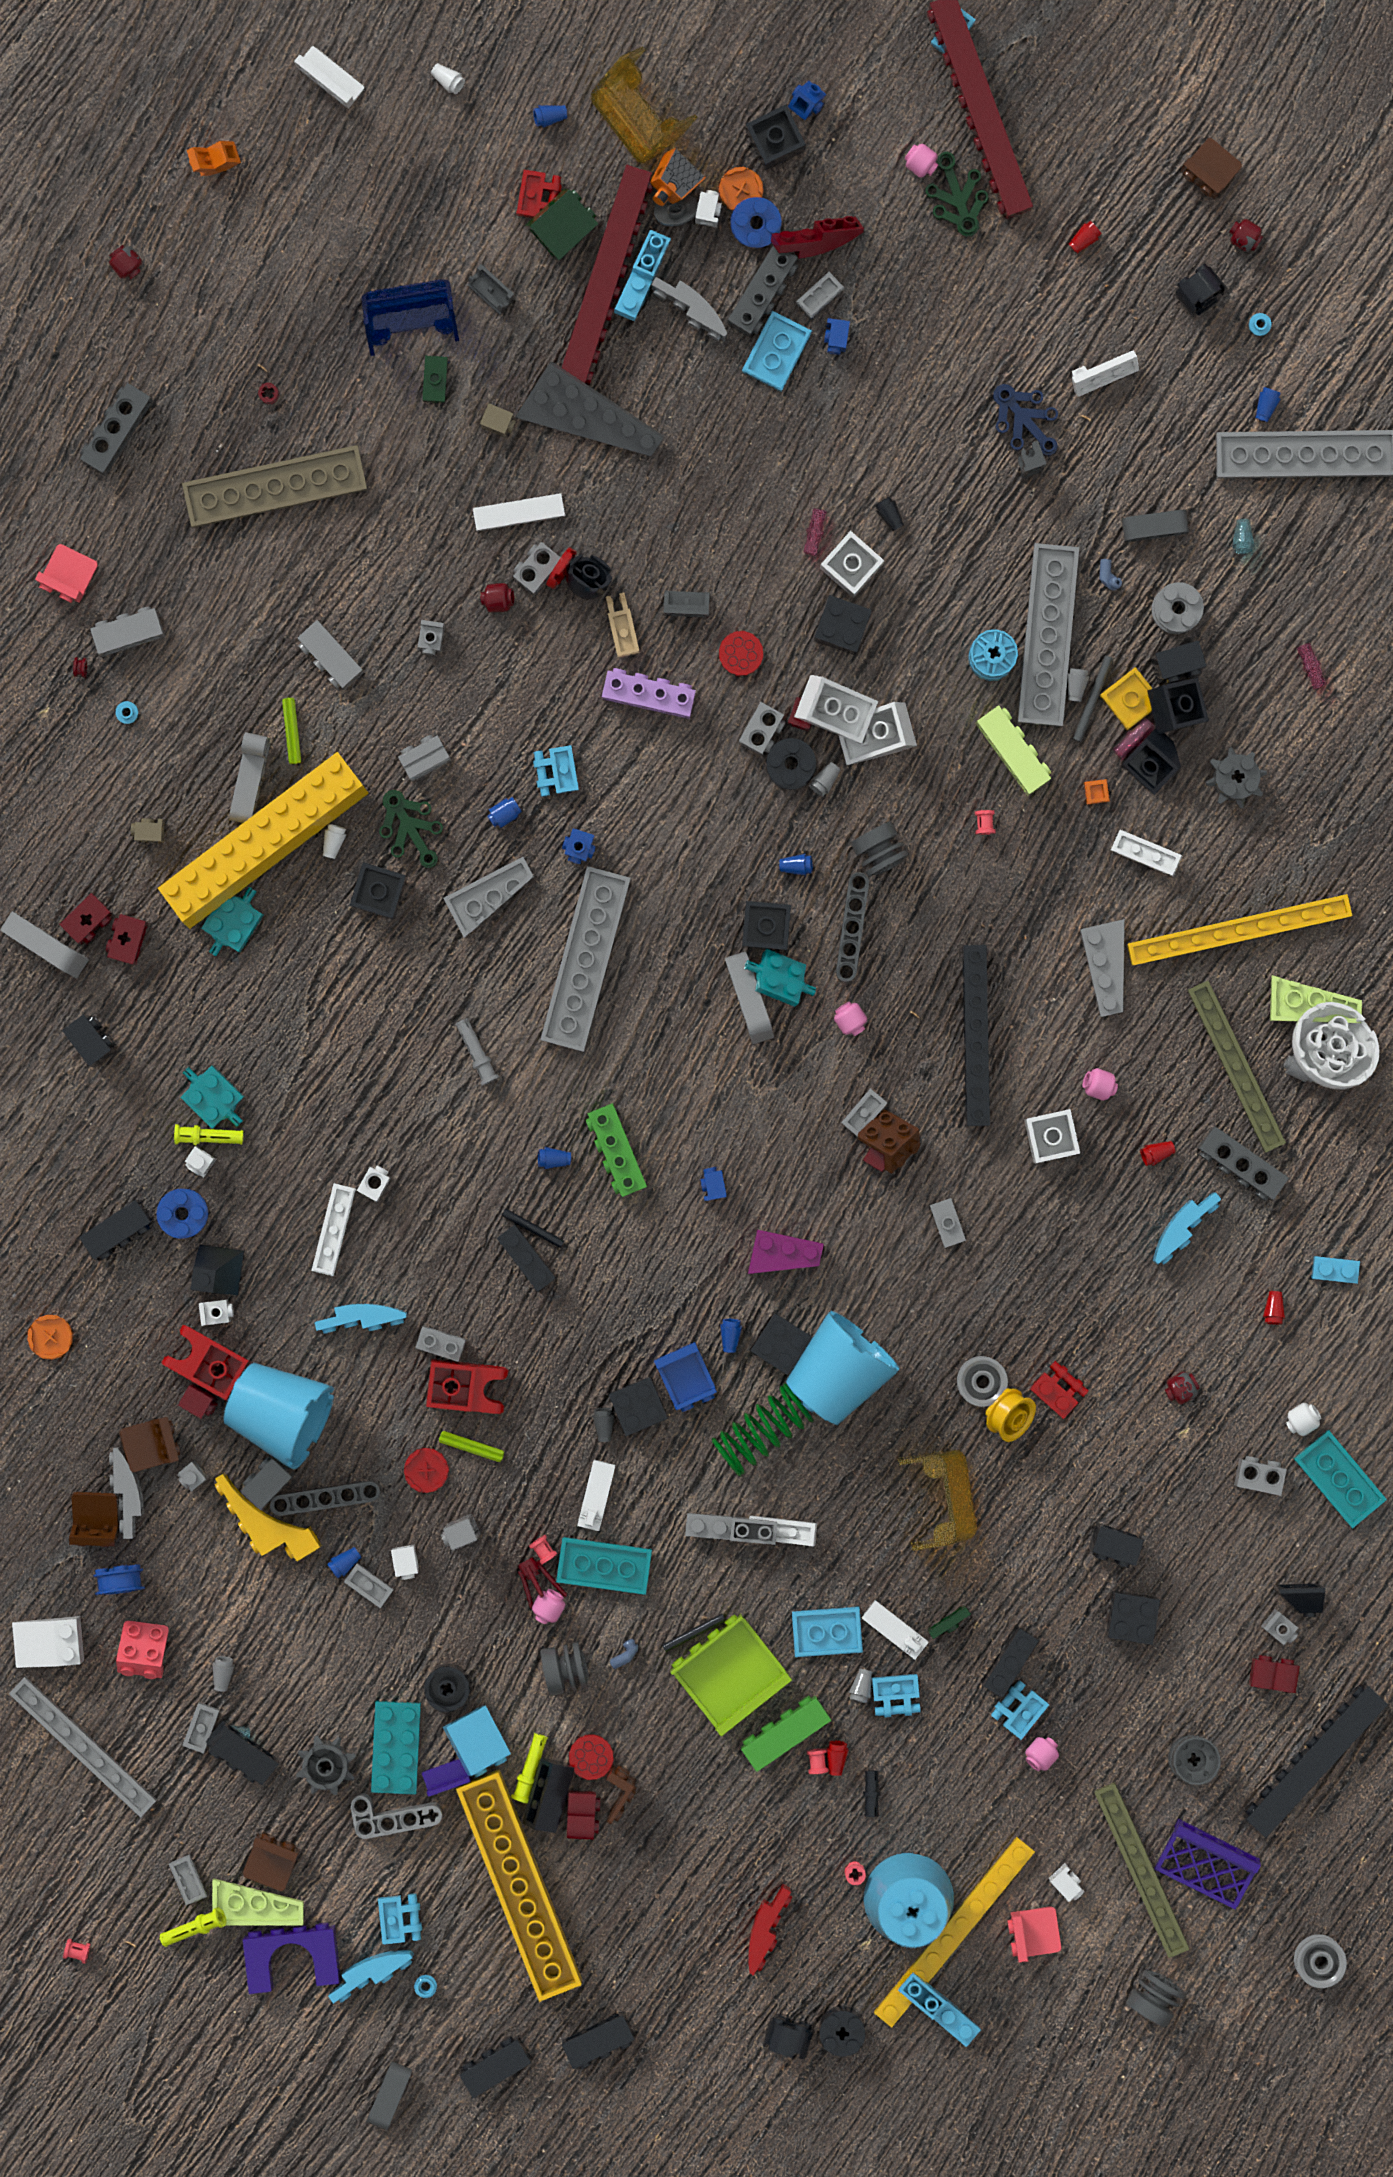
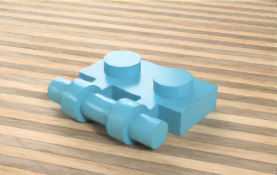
M571 745L549 749L550 758L544 759L543 751L534 752L535 761H533L534 768L537 769L539 781L536 782L537 788H540L541 797L549 796V786L554 785L557 794L579 790ZM552 765L554 778L547 779L545 767Z
M917 1674L872 1678L874 1701H883V1707H875V1716H884L885 1718L896 1714L911 1716L912 1713L920 1712V1703L911 1704L910 1699L919 1698ZM903 1699L904 1705L891 1706L890 1700Z
M1018 1680L1014 1686L1011 1685L1008 1689L1009 1693L1006 1697L995 1705L996 1709L991 1716L997 1721L1003 1714L1008 1717L1003 1726L1022 1740L1047 1709L1049 1703L1033 1690H1030L1024 1696L1021 1691L1026 1685ZM1017 1698L1021 1703L1012 1712L1008 1707Z
M408 1894V1904H402L401 1895L378 1898L382 1944L405 1942V1933L410 1932L412 1933L413 1941L421 1940L420 1931L423 1929L422 1923L419 1922L418 1911L420 1910V1902H417V1894ZM404 1912L410 1913L411 1924L404 1925Z

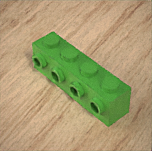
M613 1103L587 1113L589 1116L586 1119L590 1132L595 1131L598 1138L594 1140L599 1153L603 1152L606 1160L602 1161L607 1174L612 1172L615 1179L611 1184L616 1195L620 1193L621 1197L646 1188L647 1185Z
M816 1695L812 1698L810 1696L805 1697L798 1703L800 1705L793 1711L791 1708L780 1715L781 1719L779 1721L767 1723L761 1728L763 1732L756 1737L752 1734L742 1741L744 1745L741 1746V1750L756 1772L831 1721V1717Z

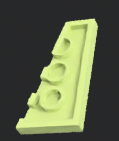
M1271 976L1270 1021L1298 1022L1307 1010L1325 1002L1347 1005L1362 1015V1000ZM1337 1014L1329 1015L1326 1017H1316L1312 1021L1329 1022L1335 1016H1342L1347 1020L1348 1023H1361L1356 1022V1018H1348L1346 1016Z
M213 1878L212 1912L217 1907L221 1908L226 1916V1925L304 1924V1901Z

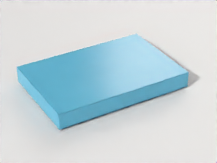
M772 311L742 372L782 392L812 334V330Z
M859 1606L792 1611L795 1657L863 1652Z

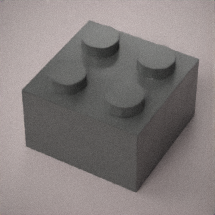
M270 1456L257 1467L260 1470L257 1475L255 1473L251 1474L242 1483L244 1488L241 1492L260 1510L296 1475L291 1468Z

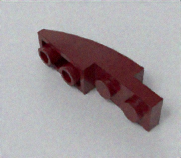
M845 216L844 218L837 219L826 218L814 221L813 229L806 228L800 231L774 233L771 236V243L778 253L794 252L799 259L826 253L848 243L863 233L864 227L856 216Z

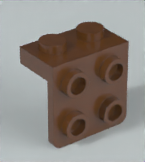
M1208 138L1196 153L1183 164L1180 172L1183 173V176L1189 182H1194L1200 187L1202 193L1215 200L1241 169L1242 163L1215 140Z
M882 1110L874 1120H871L858 1133V1140L884 1154L885 1170L891 1174L898 1167L901 1168L906 1160L920 1148L919 1128L887 1110Z
M168 1417L122 1428L119 1431L130 1471L137 1472L165 1463L179 1461L180 1449L178 1443L174 1442L172 1436L174 1426L171 1420L168 1421Z
M74 1492L72 1494L73 1526L69 1535V1545L115 1547L119 1533L117 1495L114 1493Z
M612 1765L607 1775V1781L623 1790L608 1815L607 1823L610 1825L613 1821H619L624 1812L625 1806L623 1805L625 1801L630 1803L637 1788L635 1786L636 1779L629 1775L630 1772L620 1765L618 1767Z
M258 1833L253 1842V1848L244 1868L243 1876L278 1891H283L286 1888L300 1849L296 1848V1845L291 1842L275 1840V1837L268 1833Z

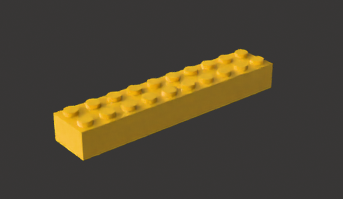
M336 752L158 887V890L180 920L191 929L220 907L221 904L232 898L368 795L369 792L341 755Z
M500 1769L472 1779L469 1783L457 1786L456 1791L539 2002L581 1986L582 1977Z

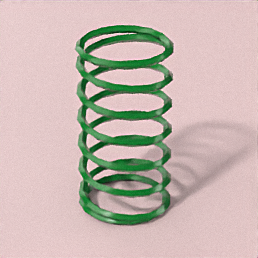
M783 1383L779 1390L792 1414L774 1396L768 1395V1402L780 1423L762 1405L756 1404L757 1413L768 1432L749 1413H744V1419L756 1441L737 1422L732 1423V1428L743 1448L725 1431L720 1432V1437L729 1454L716 1438H712L713 1444L738 1477L745 1475V1470L727 1439L752 1465L757 1466V1461L739 1430L761 1454L769 1457V1452L752 1423L774 1446L781 1448V1443L764 1414L787 1438L792 1439V1432L776 1405L799 1429L804 1430L805 1426L788 1396L795 1402L808 1421L813 1423L814 1419L787 1384Z

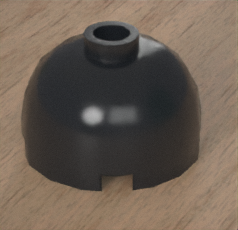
M578 555L569 564L566 582L574 595L587 600L595 599L603 595L612 581L611 569L602 559L591 555L588 558Z

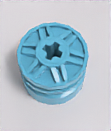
M997 629L987 630L979 634L972 643L968 654L969 666L973 673L987 681H996L1007 676L1016 664L1018 657L1017 645L1013 638L1006 632ZM993 649H996L999 657L990 658L991 653L988 651L992 652Z

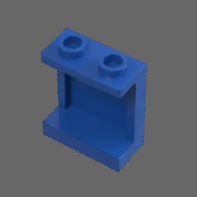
M695 1342L654 1360L675 1410L681 1409L682 1412L693 1408V1403L701 1400L704 1403L715 1398L716 1387Z

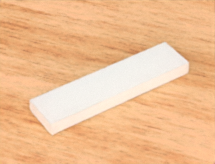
M561 493L473 508L476 531L565 517Z
M333 1184L311 1271L334 1276L356 1191L355 1188Z

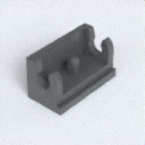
M480 264L476 269L477 272L468 278L467 286L501 315L515 300V295L488 269Z
M1038 441L1032 443V449L1028 451V455H1026V451L1023 448L1021 456L1018 457L1021 479L1043 472L1046 466V461Z
M665 590L664 616L709 618L710 592Z

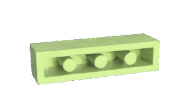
M998 705L977 720L975 724L1020 787L1029 796L1051 780L1049 776L1051 771L1044 762L1041 764L1036 758L1038 753L1031 744L1028 746L1023 740L1025 735L1018 726L1014 727L1010 722L1012 717L1007 709H1001Z

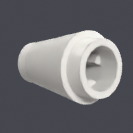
M439 63L431 71V75L449 93L457 94L465 84V79L461 73Z
M328 824L324 834L323 856L336 859V855L346 837V828Z

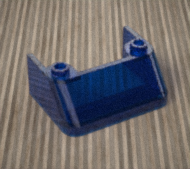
M440 279L367 292L362 296L364 326L370 356H375L374 345H385L391 339V333L435 326L437 332L444 335L453 332L455 342L460 341L452 290L448 280Z

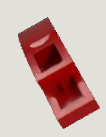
M782 1884L772 1903L763 1899L754 1919L748 1951L749 1972L753 1976L756 1971L760 1972L766 1963L764 1957L767 1951L772 1952L778 1941L775 1939L776 1932L770 1928L771 1926L774 1928L777 1926L781 1918L779 1912L782 1907L787 1908L793 1897L790 1895L791 1888Z

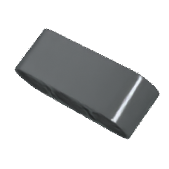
M1186 510L1152 513L1122 519L1125 542L1189 533Z
M391 2061L367 2118V2123L386 2131L388 2130L412 2069Z

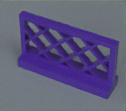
M1178 1818L1174 1826L1175 1829L1154 1869L1236 1910L1254 1874L1261 1867L1260 1859ZM1179 1837L1186 1841L1188 1848L1175 1852L1173 1843ZM1203 1849L1206 1851L1208 1858L1195 1861L1192 1851ZM1190 1852L1193 1863L1180 1866L1177 1856ZM1175 1858L1176 1868L1168 1870L1162 1867L1165 1859ZM1223 1859L1227 1862L1228 1868L1216 1872L1212 1861ZM1210 1862L1213 1873L1200 1876L1197 1866ZM1195 1867L1198 1877L1190 1880L1184 1878L1182 1870ZM1243 1869L1249 1872L1246 1879L1236 1882L1233 1871ZM1230 1872L1234 1883L1221 1886L1218 1876ZM1215 1877L1218 1887L1211 1890L1205 1888L1202 1881ZM1235 1887L1237 1896L1234 1901L1225 1898L1223 1890Z

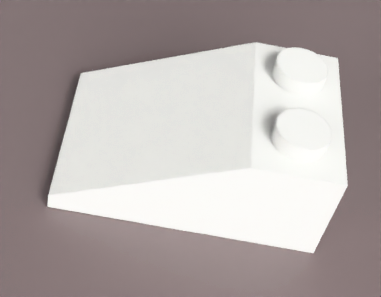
M810 675L794 717L862 743L878 701L826 678Z
M892 702L876 708L862 743L839 735L847 765L890 755L917 746L907 707L903 702Z
M80 1616L12 1622L16 1668L66 1666L84 1662Z

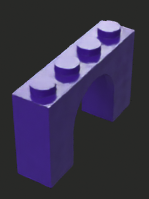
M318 1923L314 1928L299 1925L293 1927V1930L284 1931V1928H275L270 1930L271 1933L263 1934L260 1930L248 1932V1935L243 1938L249 1994L272 1991L274 1987L271 1968L272 1954L280 1946L291 1943L303 1946L311 1954L314 1961L316 1986L340 1983L341 1975L335 1925L329 1926V1923Z

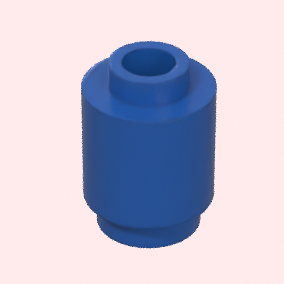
M513 797L508 800L505 798L488 809L491 813L488 815V818L494 827L499 825L502 828L518 818V814L522 811Z

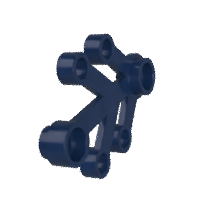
M1008 384L999 385L993 393L994 401L999 405L998 422L995 426L996 431L999 434H1005L1008 431L1007 413L1009 407L1014 413L1013 438L1010 442L1011 449L1019 451L1023 448L1022 429L1024 425L1040 443L1043 456L1050 457L1054 455L1058 447L1056 440L1046 437L1031 418L1046 419L1048 422H1053L1058 416L1057 409L1054 407H1049L1046 410L1021 408L1016 401H1029L1034 405H1038L1043 400V393L1039 390H1034L1032 393L1015 392L1014 388ZM1001 392H1007L1009 394V397L1007 399H1003L1001 397ZM1038 394L1041 399L1034 401L1032 396ZM1053 411L1055 413V417L1049 418L1047 416V412ZM1000 423H1004L1006 425V429L1000 430L998 428V425ZM1019 440L1021 442V446L1015 447L1013 445V441ZM1050 442L1053 448L1047 450L1044 446L1045 443Z

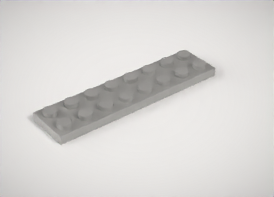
M1393 430L1216 433V479L1393 476Z
M1034 543L1017 723L1063 726L1079 547Z
M587 866L541 1035V1041L584 1052L631 880L630 877Z

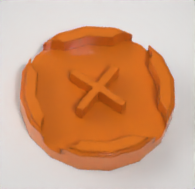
M735 167L727 171L719 184V197L723 205L731 211L745 199L752 197L762 198L763 183L759 175L746 167Z
M48 1314L39 1317L32 1323L28 1330L27 1340L30 1349L36 1355L43 1359L52 1360L62 1357L69 1351L73 1343V1332L70 1324L64 1318Z

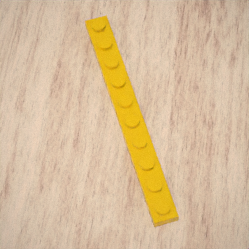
M1348 894L1132 942L1128 943L1127 947L1131 964L1134 966L1351 917L1352 912Z
M1016 1836L950 1917L941 1934L928 1944L875 2009L874 2014L891 2028L912 2004L907 1997L898 1991L901 1985L912 1972L929 1983L1035 1853L1031 1847Z

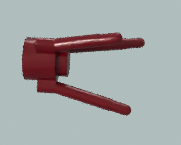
M534 1557L517 1565L520 1569L518 1574L521 1577L530 1609H532L533 1601L527 1580L531 1579L541 1598L544 1597L535 1577L540 1574L538 1569L563 1597H567V1593L541 1565L540 1560L535 1561Z

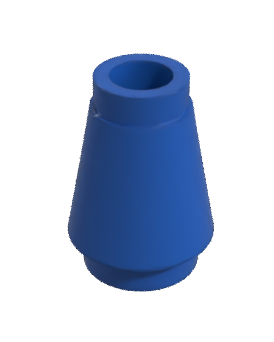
M538 105V108L533 109L535 124L537 127L542 126L544 128L567 119L565 105Z
M1264 387L1263 391L1259 394L1255 418L1268 422L1281 400L1279 398L1281 393Z
M805 853L780 859V872L804 876L812 874V856H807Z
M548 1147L538 1150V1167L549 1169L571 1164V1152Z
M726 1318L720 1324L724 1352H736L743 1327L738 1319Z
M353 1547L331 1558L327 1565L338 1579L341 1576L344 1577L362 1557Z

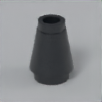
M890 496L875 505L876 513L892 531L904 525L897 504Z

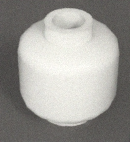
M1301 1403L1288 1412L1289 1421L1286 1424L1293 1434L1297 1432L1301 1436H1306L1320 1426L1319 1420L1322 1418L1313 1404Z

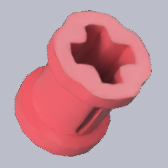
M994 810L975 811L978 830L975 831L976 835L996 833V830L993 829Z
M546 1535L541 1536L529 1545L530 1549H534L540 1558L541 1565L557 1555L556 1550L553 1551L547 1542Z
M826 1748L806 1751L810 1760L809 1774L829 1772L825 1763Z
M857 1861L850 1862L845 1868V1877L850 1884L859 1885L866 1878L864 1866ZM854 1868H856L858 1872H861L858 1873L857 1878H853V1875L851 1874Z
M68 1938L63 1958L67 1959L69 1957L81 1960L85 1964L91 1944L76 1943Z

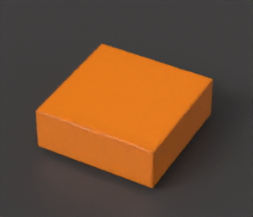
M1107 779L1084 782L1087 805L1110 802Z

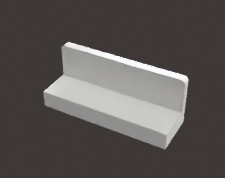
M314 46L308 50L304 57L299 54L294 61L300 71L348 109L364 90V86Z

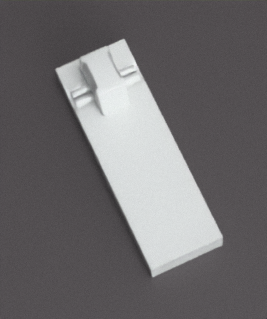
M1134 350L1089 370L1085 366L1073 370L1072 381L1077 397L1139 371L1138 359Z
M1119 830L1111 848V851L1172 877H1174L1183 857L1178 853L1122 830Z
M593 1460L577 1526L596 1531L600 1530L615 1469L614 1464Z
M752 1515L749 1517L776 1521V1542L815 1546L817 1523Z
M876 1600L873 1601L861 1617L914 1660L929 1643L928 1640Z

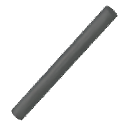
M1106 655L1104 657L1073 740L1081 742L1112 664V657Z

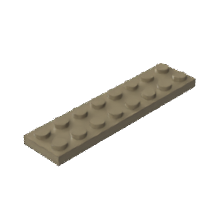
M358 445L182 483L192 528L368 490Z

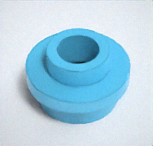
M1257 313L1249 321V329L1256 336L1266 335L1271 329L1272 323L1266 314ZM1257 321H1263L1264 327L1259 328L1256 324Z
M122 702L116 708V717L124 724H131L138 717V708L132 702ZM124 709H130L131 713L129 716L123 715Z
M421 1975L415 1981V1992L422 1998L433 1996L437 1990L436 1980L430 1975ZM422 1983H429L430 1988L427 1990L423 1989Z

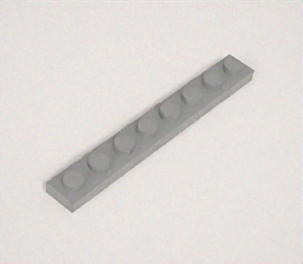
M26 1676L9 1693L11 1697L140 1818L157 1801L148 1790Z

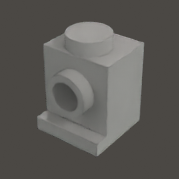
M421 620L418 649L422 650L423 654L435 655L436 652L441 653L445 630L444 623ZM428 634L435 636L433 641L426 640Z
M196 1460L192 1461L177 1474L180 1483L186 1489L189 1488L191 1492L209 1478Z
M1276 1609L1273 1610L1261 1625L1262 1628L1283 1645L1286 1642L1291 1644L1298 1636L1296 1632L1298 1627ZM1280 1626H1286L1285 1633H1279Z

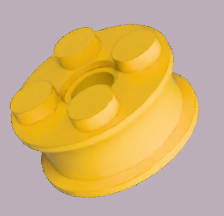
M1005 1389L986 1410L987 1428L993 1433H999L1001 1439L1005 1442H1012L1026 1432L1034 1419L1036 1412L1035 1402L1031 1398H1023L1022 1393L1018 1389Z

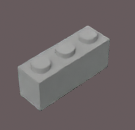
M148 606L137 610L138 613L131 616L129 613L117 616V620L109 623L108 620L95 623V627L90 628L98 654L103 657L166 637L158 611Z
M318 620L297 638L301 642L298 647L306 655L312 654L316 659L313 663L321 672L326 670L331 675L328 680L337 689L341 686L343 690H346L364 673Z
M471 1513L447 1523L441 1536L445 1546H450L451 1550L476 1541L481 1533Z

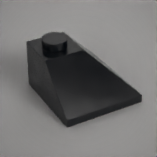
M1157 728L1122 763V766L1154 795L1181 768L1174 741L1165 733L1158 734Z
M199 1245L193 1267L190 1290L238 1295L244 1251Z
M1319 1583L1273 1585V1589L1297 1612L1303 1613V1617H1317V1613H1323L1325 1587Z

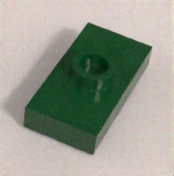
M425 356L423 402L445 403L448 357Z
M963 1605L928 1628V1632L933 1639L945 1631L950 1633L959 1627L958 1623L971 1614L967 1607Z

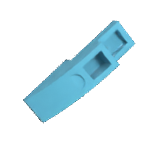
M652 230L649 231L614 313L635 322L652 287L651 284L658 273L671 238Z
M1216 1192L1211 1193L1198 1205L1193 1200H1189L1174 1215L1162 1233L1153 1257L1155 1264L1161 1262L1164 1265L1173 1257L1171 1254L1177 1248L1182 1250L1191 1242L1189 1238L1192 1234L1187 1228L1189 1226L1194 1228L1202 1221L1200 1217L1206 1212L1211 1214L1219 1207L1218 1202L1221 1198Z
M350 1304L335 1307L336 1317L314 1323L316 1331L322 1330L323 1334L336 1331L335 1326L344 1324L345 1328L358 1325V1320H361L362 1328L368 1327L369 1331L381 1329V1324L390 1322L391 1326L404 1323L403 1318H407L408 1314L400 1309L385 1305Z
M396 1950L384 1952L355 1963L343 1971L341 1976L345 1981L330 1991L328 1997L333 2003L338 2000L343 2002L352 1995L350 1991L358 1987V1989H361L370 1982L368 1979L370 1977L375 1984L380 1981L382 1983L387 1982L394 1976L392 1972L398 1968L403 1970L412 1963L413 1951Z
M912 1972L898 1989L899 1992L932 2020L934 2019L964 2046L967 2047L981 2031V2028L969 2019L962 2010Z

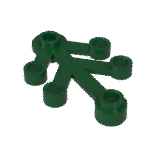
M942 152L938 156L937 164L938 168L945 173L952 195L939 189L936 184L927 185L925 195L930 199L937 198L956 207L960 216L946 211L943 205H936L933 208V217L937 220L945 219L957 225V230L962 236L971 237L978 232L979 221L977 216L982 206L988 201V193L984 190H979L975 195V203L968 213L966 203L975 184L980 181L981 173L977 169L970 170L967 176L968 180L961 192L953 170L955 157L950 152ZM946 159L950 162V165L943 166L942 161ZM972 173H976L978 175V179L972 180L970 178V175ZM934 188L936 193L931 195L928 193V189ZM983 194L986 199L980 201L977 196ZM942 209L944 213L938 216L935 211ZM968 222L972 225V228L965 229L964 224Z
M398 790L388 791L383 797V805L387 812L384 824L379 829L380 836L384 839L392 837L393 829L391 827L395 814H397L401 821L395 845L391 847V854L395 858H401L404 855V844L408 832L421 854L420 863L425 868L435 867L438 863V856L434 851L428 850L416 828L439 835L443 831V825L439 821L429 822L409 817L404 808L415 810L421 815L427 816L432 811L431 805L428 802L418 803L406 800L404 795ZM392 797L398 798L396 805L390 804ZM428 805V812H421V806ZM434 824L440 825L441 828L438 832L432 830ZM384 828L390 829L388 836L382 834ZM396 847H400L402 849V853L400 855L394 854V849ZM431 855L433 857L432 862L426 863L424 860L425 856Z

